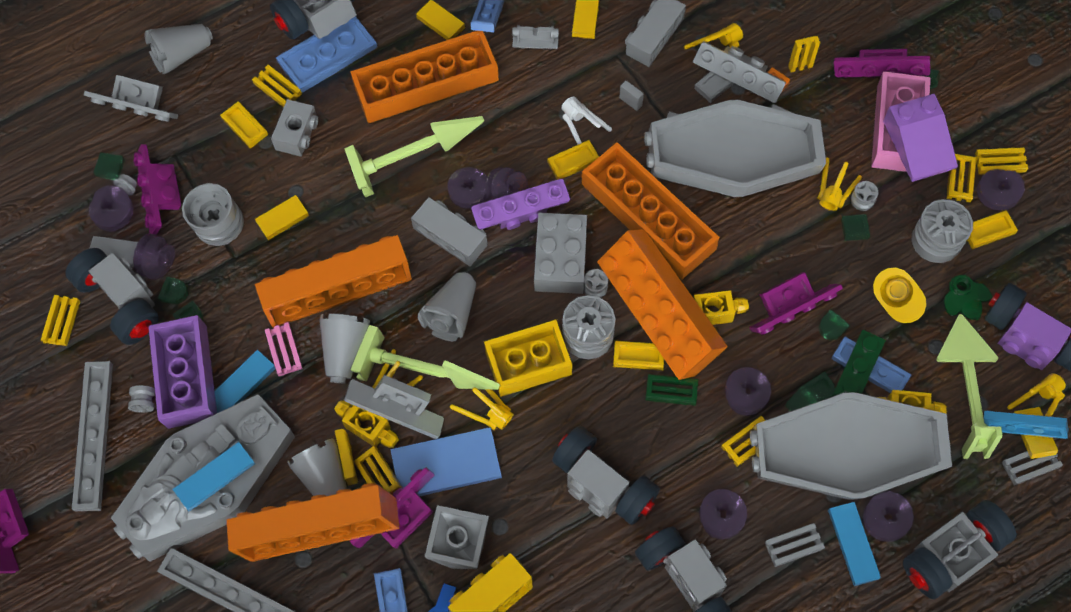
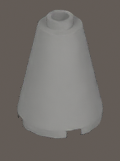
M203 24L149 29L144 34L146 44L151 43L152 51H149L150 56L158 71L163 72V74L169 73L210 46V40L213 39L210 29L204 27Z
M466 272L456 273L420 309L418 320L424 329L428 326L433 330L432 335L445 341L453 342L458 337L461 339L465 333L476 289L474 278Z
M321 314L319 321L325 375L331 378L330 382L345 384L346 379H351L352 377L351 367L370 325V320L364 318L363 323L357 322V316L344 314H329L327 319L324 314Z
M334 439L326 440V445L322 448L316 444L292 457V460L287 461L289 467L313 496L335 495L338 490L347 489L337 443Z

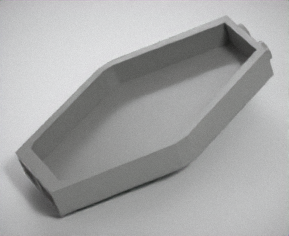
M727 100L652 122L649 131L645 132L644 136L645 146H649V153H647L646 158L647 168H651V174L655 178L732 197H744L820 174L826 165L820 120L741 100Z
M855 392L842 393L756 424L754 430L750 431L751 446H755L756 457H752L753 472H757L759 479L848 500L866 498L952 467L946 413Z
M258 394L174 433L164 442L111 517L116 524L113 528L114 531L123 540L125 538L130 540L132 545L129 548L139 559L143 556L148 561H152L167 554L171 548L177 549L227 525V519L235 518L238 513L246 511L295 436L290 428ZM239 442L255 465L189 512L172 489Z

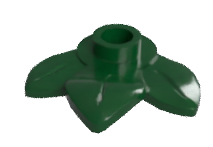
M957 275L949 282V292L944 298L945 310L950 316L961 312L968 319L979 320L982 314L981 302L991 300L992 294L984 284L974 283L966 275ZM957 285L963 286L965 290L958 289Z

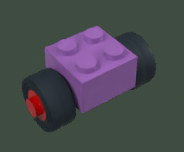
M1010 282L1006 284L1000 294L996 292L988 303L991 308L984 320L1003 330L1012 317H1014L997 344L1002 346L1006 352L1024 359L1033 368L1043 370L1054 358L1055 363L1071 372V328L1027 302L1022 309H1019L1027 293Z

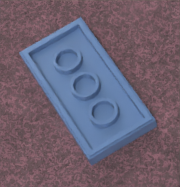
M355 16L346 24L339 26L321 39H318L315 35L309 37L277 56L276 60L294 85L303 93L376 49L377 43Z
M491 427L391 449L395 475L403 488L411 482V476L419 469L423 470L427 467L435 475L416 493L418 496L502 478Z

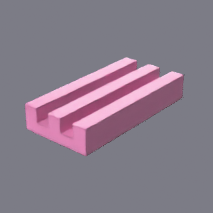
M289 322L284 323V326L281 327L279 325L274 326V329L271 330L269 328L265 329L278 376L303 369ZM283 332L287 334L296 365L291 366L282 337ZM274 335H277V339L280 345V349L286 368L284 369L281 368L275 343L272 337Z

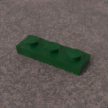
M862 329L832 397L842 393L855 392L862 394L884 346L885 339Z

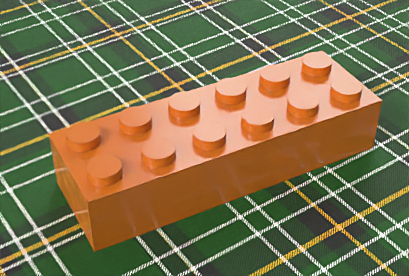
M474 31L350 71L354 88L368 124L499 81L498 66L483 31Z
M615 143L582 171V185L629 230L644 229L674 272L682 280L717 250L720 237L620 144Z
M644 229L628 230L597 261L678 380L695 377L728 347Z
M396 235L393 237H383L378 242L370 245H360L355 250L346 253H337L332 258L323 261H313L308 266L300 269H290L277 277L264 278L261 282L256 283L255 287L263 311L272 328H274V326H282L284 323H290L411 281L412 278L407 258L399 237Z
M367 483L362 485L361 489H341L335 495H315L311 497V500L304 502L289 501L286 503V506L278 508L268 506L262 508L261 512L238 513L235 518L227 519L228 550L254 562L400 529L397 500L376 483Z

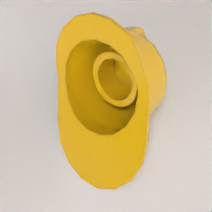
M887 268L877 275L873 284L874 294L888 314L894 320L901 323H912L919 320L926 309V297L913 278L906 271L899 268Z

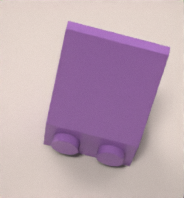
M935 94L889 107L883 122L912 182L957 169L958 165L945 115Z

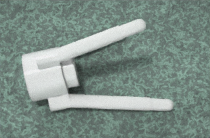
M570 97L563 103L562 110L565 114L562 118L567 122L578 145L582 142L572 122L573 119L579 121L585 117L597 128L602 126L607 131H612L610 126L587 109L576 97Z

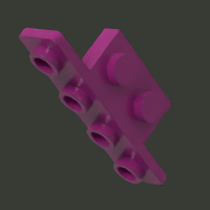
M907 49L860 50L859 57L834 58L835 77L881 76L883 72L928 76L930 75V56H908Z
M141 144L138 152L134 154V165L138 167L137 182L138 186L142 188L141 204L146 210L145 226L149 228L150 236H156L162 226L159 209L179 210L181 200L174 165L150 164L147 144Z
M801 272L759 294L769 317L749 328L751 332L760 333L761 335L774 330L775 324L779 322L787 323L795 318L794 314L814 309L816 307L815 303L835 298L837 296L836 292L842 290L843 287L841 284H830L814 293L806 274Z
M427 467L416 471L410 478L411 482L405 488H399L393 494L397 500L400 529L380 534L395 549L433 513L431 508L416 494L435 476ZM373 535L351 539L350 543L357 548H361Z
M6 488L0 492V574L16 573L19 570L11 547L29 535L13 489Z

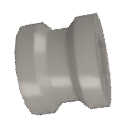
M869 181L859 182L851 196L852 205L860 211L871 209L877 199L878 188Z
M590 270L584 276L583 290L586 295L602 298L607 292L608 277L602 270Z
M142 385L130 387L129 395L131 396V401L128 403V409L140 413L153 411L154 403L152 398L155 396V389Z

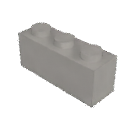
M653 0L648 14L640 18L637 29L634 33L630 32L625 40L627 45L626 55L650 67L684 19L686 5L677 0Z
M428 197L411 218L413 229L470 267L488 246L487 235L483 229L479 230L477 226L473 227L467 223V220L462 215L452 213L439 200L435 202Z

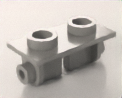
M517 25V27H513L512 48L558 49L559 28H554V26L533 28Z

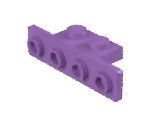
M559 179L471 207L479 230L497 224L500 225L501 229L507 227V230H511L528 220L530 223L537 222L538 213H547L548 208L568 203L570 197L564 180Z

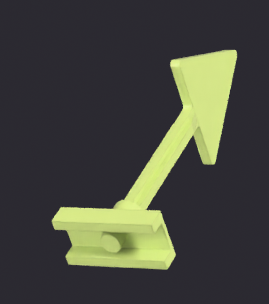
M483 116L433 122L430 125L435 133L434 135L420 139L376 159L371 158L364 162L353 145L345 148L359 190L363 191L365 198L373 195L374 192L368 175L377 172V169L427 149L436 143H440L444 151H448L484 122Z
M959 314L936 360L937 362H961L963 365L973 424L971 426L972 432L961 449L963 459H968L972 452H983V458L989 459L1003 435L1001 426H987L984 423L974 362H997L998 356L965 317Z
M369 325L351 367L352 372L358 373L357 379L367 381L374 363L394 365L396 361H400L399 367L436 377L450 378L455 387L459 389L498 390L500 387L499 383L445 360L442 366L388 353L386 350L380 349L385 338L378 327Z

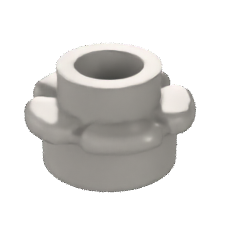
M122 174L113 181V184L116 186L115 190L120 195L128 196L135 193L137 183L132 177Z

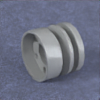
M212 183L199 185L191 190L184 199L182 205L183 217L204 243L212 246L226 245L235 240L242 231L244 224L243 213L224 187Z
M941 199L929 204L924 209L912 232V244L915 251L922 258L934 263H944L954 259L973 231V220L969 211L962 204L953 200Z
M587 295L578 297L568 304L562 319V337L570 353L578 358L589 360L599 358L609 350L613 343L616 319L614 311L608 302L600 297Z

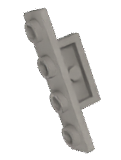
M702 42L693 60L695 64L774 103L779 98L786 84L784 80L766 72L768 66L764 64L765 62L755 56L750 58L744 55L743 50L735 46L731 48L727 46L723 51L707 42Z
M116 75L112 97L94 92H84V96L92 97L91 102L105 105L106 101L113 103L112 108L126 111L127 107L134 108L133 113L148 116V112L156 114L155 119L169 122L170 118H178V114L158 109L162 86Z
M386 375L382 377L376 388L356 380L350 381L344 398L345 402L434 439H438L441 434L444 418L425 410L430 401L431 394Z

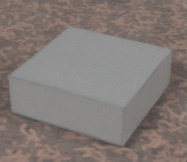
M625 81L620 86V99L638 111L642 107L644 94L628 81Z

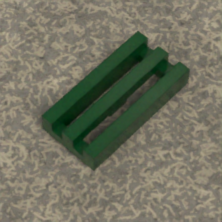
M648 374L645 401L696 406L698 379L687 378L678 380L677 377ZM652 382L692 386V389L654 386ZM651 392H660V393H669V394L688 395V396H692V397H683V396H674V395L655 394V393H651Z

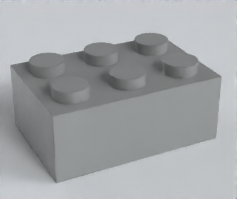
M538 213L534 274L535 291L583 294L587 215Z

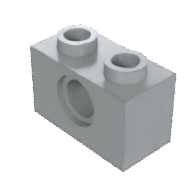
M287 99L271 137L275 150L302 157L304 149H308L310 145L311 132L318 125L319 118L316 115L314 106Z

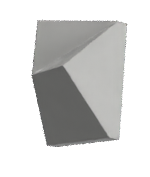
M437 505L425 558L452 569H477L484 547L489 516Z

